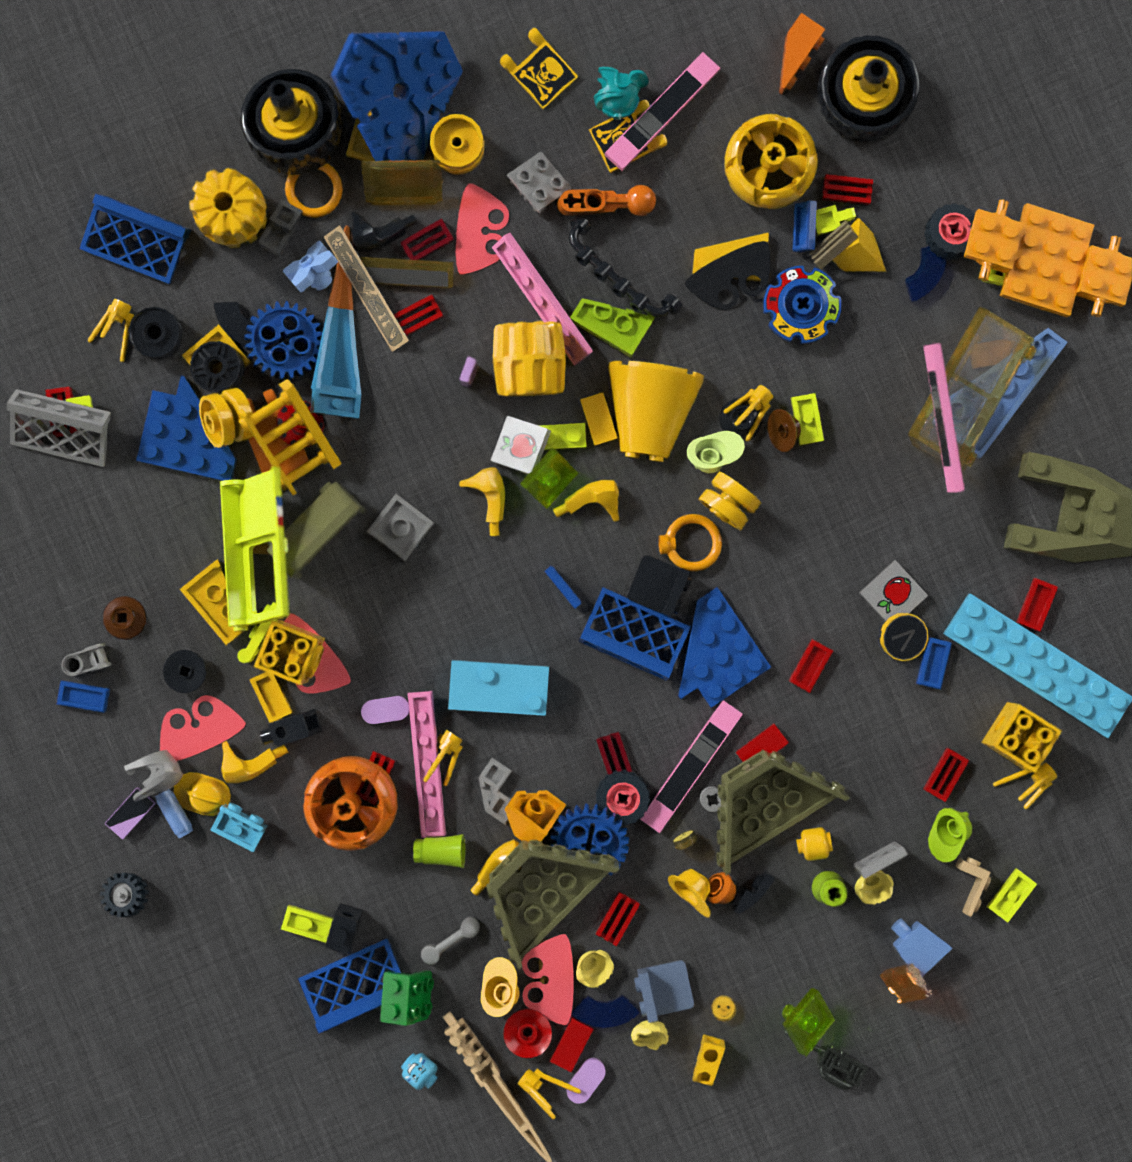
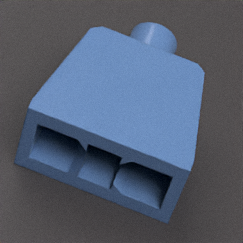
M900 918L891 927L899 936L893 943V946L918 980L952 949L944 940L918 921L909 927Z

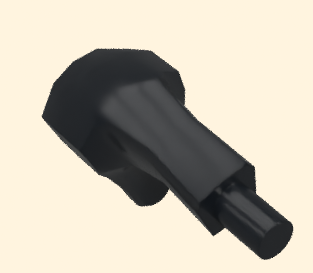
M357 211L351 212V241L356 251L368 252L380 249L404 235L405 229L417 224V220L414 215L402 220L400 217H397L385 226L372 227L363 221Z

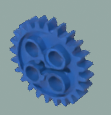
M276 301L274 309L269 304H266V312L264 313L258 309L257 315L259 318L252 316L250 321L254 325H247L246 330L251 332V334L244 336L245 340L251 341L245 345V349L252 350L248 355V359H257L253 366L256 367L261 364L263 366L262 374L270 370V378H273L275 373H279L280 380L283 379L285 374H288L289 379L292 380L294 372L299 377H302V369L309 372L311 370L309 363L316 365L317 359L314 356H318L319 349L317 347H320L321 342L317 339L322 337V332H316V329L320 326V323L312 324L311 321L314 318V314L307 317L305 315L307 308H304L301 312L298 311V303L293 308H289L288 301L285 302L284 307H280L279 302ZM291 320L295 323L296 328L288 330L284 327L283 322ZM266 329L273 332L274 338L266 340L262 337L261 332ZM299 331H303L304 333L303 335H299L289 339L287 345H285V343L282 342L274 346L270 350L264 349V347L278 343L281 336L284 339H287ZM298 341L303 342L306 345V350L303 352L297 351L294 343ZM275 351L282 352L285 360L281 362L274 360L272 353Z
M585 803L584 810H581L576 805L574 813L567 809L566 817L559 816V823L554 824L553 829L555 831L550 836L553 839L550 846L562 845L568 850L572 848L586 850L590 824L594 823L595 829L590 853L593 855L595 853L611 855L618 859L620 868V862H625V853H628L629 847L626 845L629 843V837L624 836L627 833V828H620L623 822L622 819L614 821L615 812L607 815V807L602 811H598V804H595L593 810H590L589 805ZM582 826L585 831L578 832L574 827ZM598 831H606L609 833V836L603 837Z

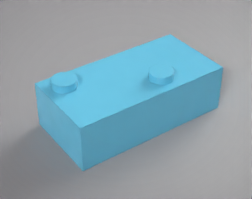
M452 660L448 709L546 716L549 666Z

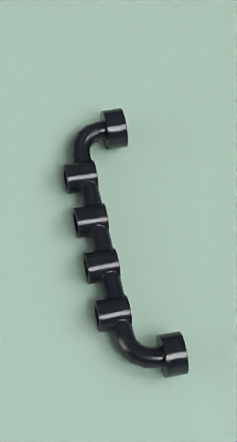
M576 215L570 222L572 229L569 232V242L577 252L575 259L583 266H586L588 263L594 266L596 269L593 274L599 281L604 282L606 279H609L614 284L611 289L616 296L622 298L626 294L632 299L630 307L636 313L640 314L644 310L653 317H664L669 313L676 314L682 308L680 300L672 294H667L661 301L663 307L653 306L646 295L638 293L626 278L620 277L614 272L609 263L600 260L589 246H584L579 241L578 235L584 236L591 229L589 221L581 215Z

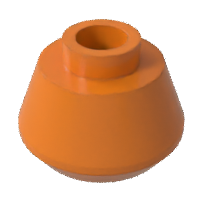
M719 872L709 878L710 893L707 897L709 902L713 904H728L735 898L736 885L728 874L725 875L724 872Z

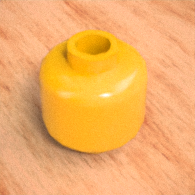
M823 827L805 829L801 832V839H796L798 853H804V857L808 861L826 859L829 857V852L833 851L830 832H826Z

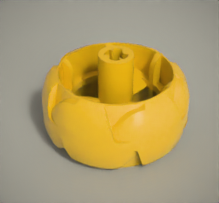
M763 114L744 122L732 135L724 157L725 175L734 193L752 206L768 209L783 208L801 198L810 187L818 165V154L809 132L796 120L778 114ZM780 134L788 138L797 148V155L785 157L784 147L779 143H773L774 136L777 137ZM753 140L763 152L760 158V166L744 173L745 169L742 165L743 151L750 141ZM769 155H774L776 157V160H770L771 156ZM779 168L794 178L790 184L781 189L768 190L767 187L762 189L767 173L776 172Z

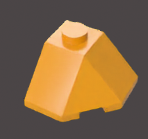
M539 790L537 793L517 791L505 807V812L515 837L521 841L537 840L541 842L566 804L548 790Z

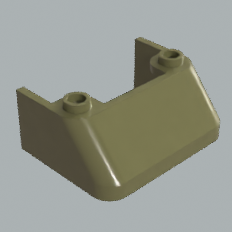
M330 482L326 483L319 491L321 495L284 531V538H287L288 553H285L286 571L291 578L301 579L303 575L300 571L359 512L362 514L367 512L338 482L333 484ZM271 541L267 543L270 546L267 552L273 557V544Z

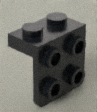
M645 555L632 581L627 598L672 617L673 613L678 614L683 601L679 600L682 591L687 592L692 581V578L688 577L690 572Z

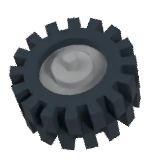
M116 873L113 874V877L106 879L108 883H103L102 888H105V891H100V896H104V899L100 901L101 904H106L104 909L105 911H110L109 914L112 916L132 917V915L139 914V910L145 908L143 903H148V898H145V894H149V890L144 889L147 884L146 882H141L142 878L136 876V874Z

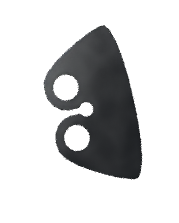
M761 241L736 249L693 273L684 284L694 295L719 310L730 309L736 305L739 299L736 286L731 284L732 278L736 277L739 279L740 289L749 296L758 295L765 290L770 271L769 244L766 241ZM751 275H756L761 281L760 287L757 290H749L745 285L746 279ZM723 289H728L733 294V299L729 304H722L718 300V294Z

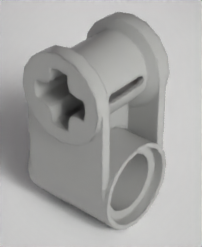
M105 643L87 647L82 651L64 657L61 663L63 672L69 676H78L112 666L111 662H108L104 650ZM73 658H76L80 663V667L76 672H73L69 667V663Z

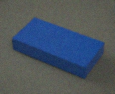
M809 200L795 204L793 252L801 253L815 250L817 201Z
M553 566L548 567L544 572L573 608L578 607L581 604L580 599Z
M928 637L916 684L941 690L952 642Z
M61 680L57 705L105 713L110 688Z

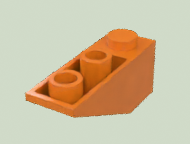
M803 13L799 15L785 38L779 88L781 95L786 89L789 91L798 80L795 75L799 69L805 70L812 59L809 57L813 49L818 51L825 40L822 37L825 28Z

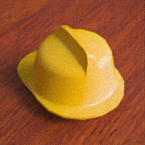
M195 772L184 774L182 779L174 786L173 791L182 808L206 816L218 815L221 805H229L231 799L229 787L223 781Z
M688 869L678 876L670 875L668 877L669 885L681 898L689 902L703 916L707 918L711 916L709 907L705 902L710 893V883L705 876L693 869Z
M498 957L490 960L485 967L481 1004L487 1014L493 1017H502L508 1014L517 1003L519 988L514 965L508 959Z

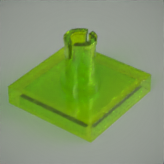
M552 447L520 485L547 509L578 475V472Z
M812 987L796 1007L788 1004L782 1012V1016L786 1019L783 1023L785 1030L798 1052L806 1057L835 1021L820 992Z

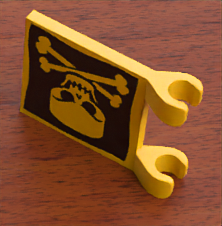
M533 28L529 31L528 38L538 48L519 66L515 64L508 54L501 57L500 64L514 77L534 101L544 109L574 82L578 76L549 45L536 28Z
M647 100L639 102L637 109L628 117L621 120L610 118L589 129L610 173L619 168L605 156V152L637 120V116L642 115L650 107ZM661 134L655 137L633 161L667 145L665 135Z

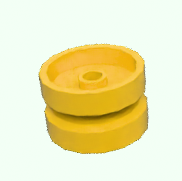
M451 114L443 117L435 124L430 135V146L436 163L443 170L451 174L471 172L480 164L484 156L485 144L480 127L472 118L462 114ZM460 142L461 145L455 146V143Z
M234 387L224 390L220 395L217 393L209 394L200 399L199 415L201 424L207 438L214 447H225L231 445L233 441L241 442L253 437L250 431L247 433L244 431L238 421L242 418L238 413V410L241 408L248 417L253 414L249 401L239 388Z
M718 472L711 483L720 494L711 489H706L698 500L717 518L741 531L748 522V518L739 508L745 512L754 513L761 502L738 482L726 474Z

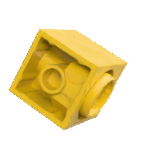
M274 620L271 622L254 667L298 685L308 683L309 678L314 676L324 651L322 645L325 638L282 620Z
M1007 702L981 743L1020 768L1036 773L1041 763L1049 755L1062 731L1022 705Z

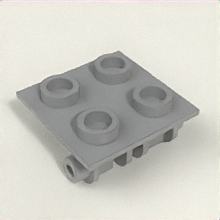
M539 152L507 174L511 180V185L513 184L520 191V195L525 196L524 200H528L534 208L533 211H537L539 214L546 210L547 205L572 188L542 152Z

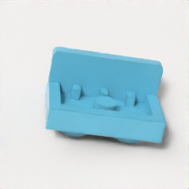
M231 802L229 805H221L220 812L211 831L251 852H255L268 825L263 823L264 819L252 813L249 816L241 812L242 808Z

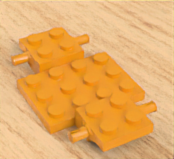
M999 200L996 213L981 209L976 211L964 257L975 260L982 265L978 277L979 280L988 281L991 269L1006 273L1000 297L1063 317L1071 316L1076 296L1094 301L1091 315L1095 317L1102 316L1104 304H1113L1119 307L1125 306L1132 281V258L1118 252L1122 240L1121 237L1111 236L1109 249L1093 245L1089 247L1094 224L1029 203L1023 206L1020 221L1012 220L1006 216L1009 202L1005 200Z

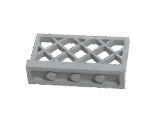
M18 389L14 391L7 402V411H10L11 445L101 467L105 466L107 427L110 422L111 412ZM18 413L27 415L30 420L24 422L18 416ZM40 419L51 421L54 425L47 428ZM35 423L42 432L36 435L28 426ZM64 425L75 427L78 431L71 434ZM58 429L65 438L59 440L52 431ZM23 430L30 439L18 438V431ZM88 430L100 433V437L94 439ZM46 435L53 445L44 444L40 438ZM82 435L89 443L82 446L75 437ZM70 441L77 450H68L63 444ZM93 447L99 453V457L92 456L87 450Z

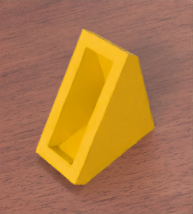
M856 218L851 227L858 238L832 261L842 271L886 272L874 233L860 218Z

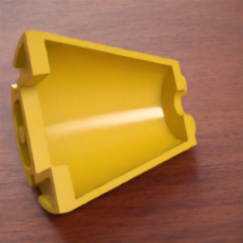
M622 361L609 362L608 370L620 452H624L625 457L639 459L641 454L648 455L650 461L663 462L664 458H669L702 386L704 375L698 372H693V375L687 374L688 369L655 363L629 361L628 365H623Z

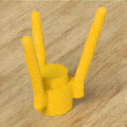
M114 299L112 305H109L105 315L88 338V342L91 343L103 326V331L100 334L101 338L106 336L113 321L122 324L123 320H125L120 361L124 362L129 338L128 330L134 315L130 313L132 306Z
M759 385L755 390L750 389L746 395L723 411L724 414H727L748 400L750 406L735 422V426H739L754 409L758 411L761 409L745 439L747 442L750 441L764 414L771 407L769 402L773 399V394L766 387Z
M448 730L444 734L440 733L437 737L438 748L441 749V752L424 777V782L429 780L445 754L451 755L454 751L443 785L447 786L458 755L463 748L460 745L463 740Z
M1046 762L1031 776L1035 783L1018 798L1019 801H1023L1040 787L1024 805V809H1028L1052 785V782L1058 778L1053 768ZM1022 770L994 782L993 786L1005 784L1032 772Z
M538 1068L535 1072L528 1069L519 1080L518 1085L536 1101L551 1119L556 1118L551 1111L552 1106L537 1092L543 1084L540 1081L541 1078L577 1094L581 1093L580 1089L544 1074Z

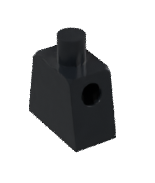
M316 709L268 723L269 728L260 731V737L263 744L266 745L274 742V745L277 747L320 733L322 729Z
M343 903L339 904L332 920L325 948L351 954L363 909Z

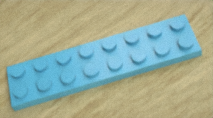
M972 594L967 595L943 633L946 637L1105 738H1109L1132 702L1131 695Z

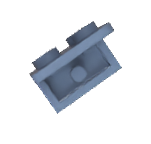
M683 960L637 969L638 977L634 978L637 993L642 992L644 1001L639 1002L642 1017L647 1016L648 1023L658 1021L657 1016L691 1009L694 1006L686 964Z

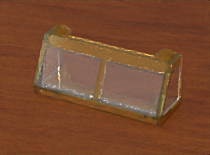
M979 307L945 367L962 471H965L967 466L971 467L977 457V454L974 453L975 446L1021 364L1025 363L1026 360L1031 361L1037 350L1033 337L982 307ZM930 394L908 436L914 447L942 460L932 395Z

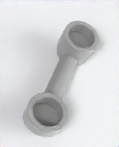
M472 916L466 917L462 921L460 929L437 945H425L421 951L422 960L430 965L436 964L444 951L465 937H475L480 931L479 920Z

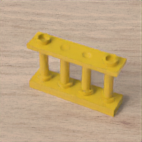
M287 379L279 384L283 390L279 398L249 417L241 408L238 410V413L242 418L238 421L246 433L249 431L252 433L273 467H280V463L308 445H317L320 450L317 452V456L291 473L285 475L280 467L281 489L283 491L288 489L292 495H295L297 492L292 486L293 482L322 463L324 465L328 463L333 469L342 463L294 385ZM285 405L293 406L296 412L292 414L291 418L263 436H260L254 426L255 424ZM298 424L300 426L304 424L308 430L304 433L305 436L273 456L267 444Z

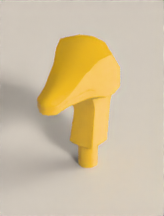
M490 467L482 469L470 478L461 480L459 486L474 488L485 494L488 502L486 522H489L490 536H499V522L503 520L505 506V487L498 469Z
M600 480L589 483L567 497L565 503L554 508L553 511L558 518L568 512L570 514L574 513L585 504L596 502L602 505L611 515L613 521L616 522L619 520V490L617 483L614 480Z
M225 741L222 743L223 763L221 772L223 779L226 783H242L252 780L277 763L276 759L287 754L288 750L283 744L273 750L267 749L254 759L242 760L234 754L229 743Z
M513 839L505 842L493 851L478 874V882L471 888V892L474 895L478 896L486 887V884L490 883L489 874L520 844L517 840Z

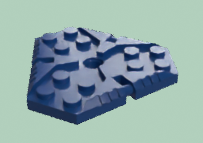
M443 31L399 32V35L393 32L350 33L331 77L352 117L359 118L361 123L357 127L377 165L389 167L422 163L429 147L431 132L439 121L440 114L445 112L446 105L450 101L449 98L452 96L463 70ZM430 107H431V108H433V109H432L431 113L429 114L428 111H429V109H430Z

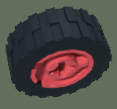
M952 203L951 205H943L942 208L939 207L932 214L924 232L925 242L930 247L932 253L934 252L939 258H945L944 260L953 259L954 261L964 258L975 216L970 208L968 209L962 204ZM951 229H954L956 231L954 235L951 234Z
M626 770L613 771L612 774H607L600 781L596 791L598 809L602 811L607 807V815L615 812L614 821L622 819L624 826L636 823L639 818L641 819L644 816L645 811L647 812L650 797L647 785L635 772H627ZM620 793L622 795L627 794L626 801L622 802L618 799Z

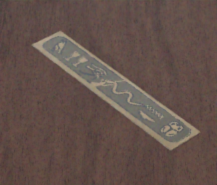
M339 225L325 235L324 239L393 352L409 340Z

